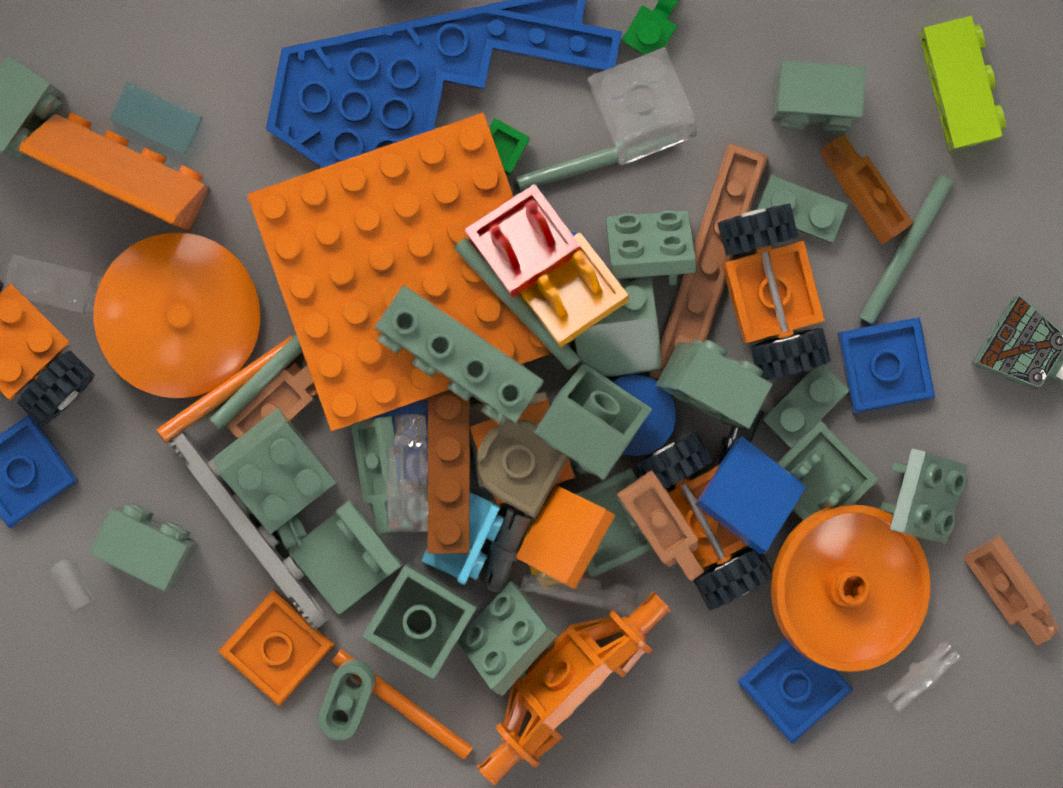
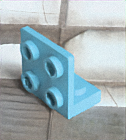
M470 492V554H428L427 547L421 561L457 577V582L465 585L468 577L476 580L487 557L486 554L480 552L484 541L487 538L494 542L504 520V517L497 514L500 505Z

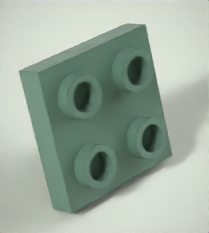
M665 210L660 213H624L619 216L606 217L611 273L616 279L627 278L628 281L635 280L636 277L667 275L669 285H677V274L696 273L695 253L688 211Z
M821 420L777 462L778 465L807 486L792 509L802 521L825 508L842 504H855L879 480Z
M913 448L911 449L907 465L893 462L891 470L905 475L897 505L882 502L881 510L894 513L890 530L947 545L949 534L955 526V511L959 496L966 485L965 474L968 465Z
M632 468L576 494L615 514L613 521L587 566L591 578L654 550L617 496L620 491L637 481Z
M510 581L460 636L457 642L490 689L503 696L518 678H524L528 673L526 669L545 648L550 649L555 643L553 639L557 634L519 585Z

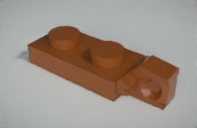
M844 134L819 150L827 167L832 169L845 194L852 200L865 219L868 228L875 234L881 245L913 224V221L868 155L862 158Z

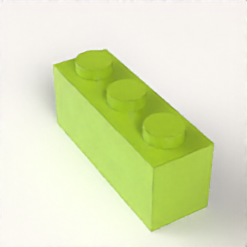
M968 16L924 27L918 33L948 153L993 142L1003 137L1001 129L1006 128L1005 115L1001 105H995L991 89L996 88V81L991 65L984 64L981 49H985L986 43L980 24L974 25L973 17Z

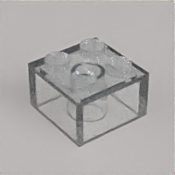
M665 47L587 77L590 95L620 166L697 136L696 119Z

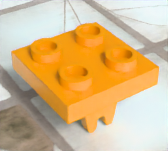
M580 232L574 237L580 244L582 252L578 251L573 255L572 260L549 275H543L538 279V282L520 293L560 348L629 301L626 291Z

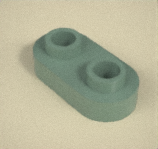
M348 660L342 663L333 674L318 715L320 729L331 739L346 740L353 736L361 725L376 684L375 674L372 668L365 662ZM350 675H358L362 684L353 683ZM337 710L346 712L348 720L340 719L337 715Z

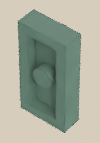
M770 175L757 209H767L790 203L797 231L832 244L848 204Z
M823 364L820 367L812 368L761 420L792 449L850 390Z

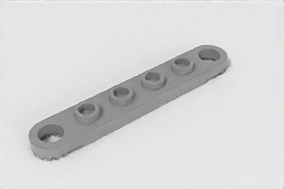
M185 430L168 442L171 447L175 448L177 446L174 451L176 453L180 451L179 457L188 465V469L288 599L291 598V601L300 613L304 612L302 617L305 618L306 622L314 630L327 622L329 619L326 613L300 580L305 576L302 569L291 556L286 559L282 557L275 548L280 543L274 533L270 534L263 525L258 526L250 515L251 510L236 493L232 492L225 483L224 478L219 474L214 459L208 461Z

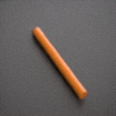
M289 336L157 428L156 432L163 442H168L231 398L293 336Z
M341 649L332 660V663L339 667L348 660L356 659ZM375 674L376 684L373 693L462 760H465L473 746ZM350 675L352 678H354L356 681L362 684V681L358 675Z

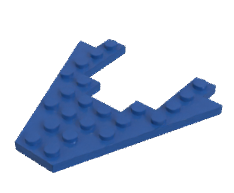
M507 0L284 47L281 50L266 130L321 168L434 130L444 82L485 90L493 50L614 74L622 31L582 24L586 0Z

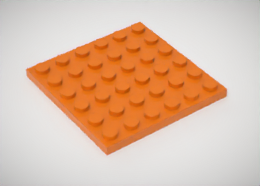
M484 112L247 194L331 432L449 390L446 387L450 381L438 372L433 377L428 376L411 364L415 359L413 355L402 348L396 354L376 340L380 333L374 327L403 285L519 364L551 354L550 350L453 249L465 237L468 239L464 229L513 198Z

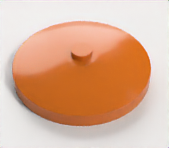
M182 232L164 233L135 243L123 251L111 263L97 288L93 307V323L97 342L104 357L114 371L124 380L152 395L167 398H188L212 391L243 367L257 341L260 327V304L256 287L248 271L225 247L213 240L195 234Z
M842 504L825 508L803 520L789 534L779 550L771 578V601L774 615L787 641L796 651L810 661L839 671L869 670L895 658L911 643L918 633L926 616L930 599L931 581L928 562L915 536L890 530L893 515L878 508L857 504Z

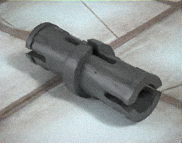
M515 507L508 508L498 539L491 543L490 551L492 554L480 581L483 587H487L488 583H490L488 590L501 593L505 588L517 560L520 561L515 557L533 520V517L528 514L523 517L524 512Z

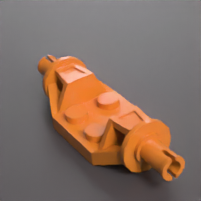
M654 591L628 618L625 615L621 617L612 610L609 613L611 617L569 625L554 640L553 646L550 649L546 648L526 669L528 673L524 678H518L514 682L509 694L504 723L499 722L495 726L502 736L501 740L503 743L482 764L477 766L480 773L491 784L496 786L520 760L523 762L526 760L536 768L540 764L538 759L563 738L557 727L564 720L568 719L574 710L594 690L598 689L613 671L623 678L645 652L650 654L653 651L645 642L647 640L645 635L671 611L669 606ZM619 632L624 635L604 647H601L596 642L599 639ZM528 710L532 717L520 738L518 734Z

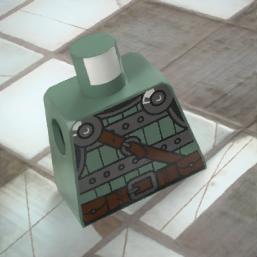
M1020 295L1014 296L1010 299L971 364L1032 389H1039L1047 376L1063 385V356H1061L1063 352V332Z

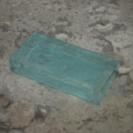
M127 82L110 120L186 155L203 117Z

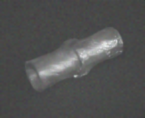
M944 639L920 663L913 662L908 667L910 671L882 694L891 703L904 692L892 704L901 714L926 689L931 691L935 688L934 682L957 662H960L962 658L956 651H952L942 661L940 660L953 648Z

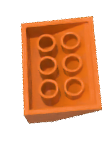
M69 112L67 118L54 114L21 143L18 150L37 161L188 233L210 190L208 186L201 183L204 175L181 165L177 172L164 165L166 157L145 147L142 153L139 154L127 148L130 140L110 130H106L104 136L89 130L92 122L72 112Z

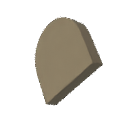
M517 420L516 423L507 421L493 428L483 439L477 455L478 472L483 484L494 496L535 518L569 456L560 450L549 447L543 438L534 433L538 424L526 420Z

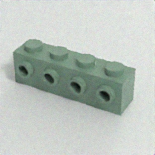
M405 285L401 287L374 327L380 333L376 339L378 342L396 354L402 348L413 355L415 359L411 363L430 377H433L436 372L450 381L446 388L465 401H468L473 396L485 404L481 411L501 425L506 419L511 423H516L544 381Z

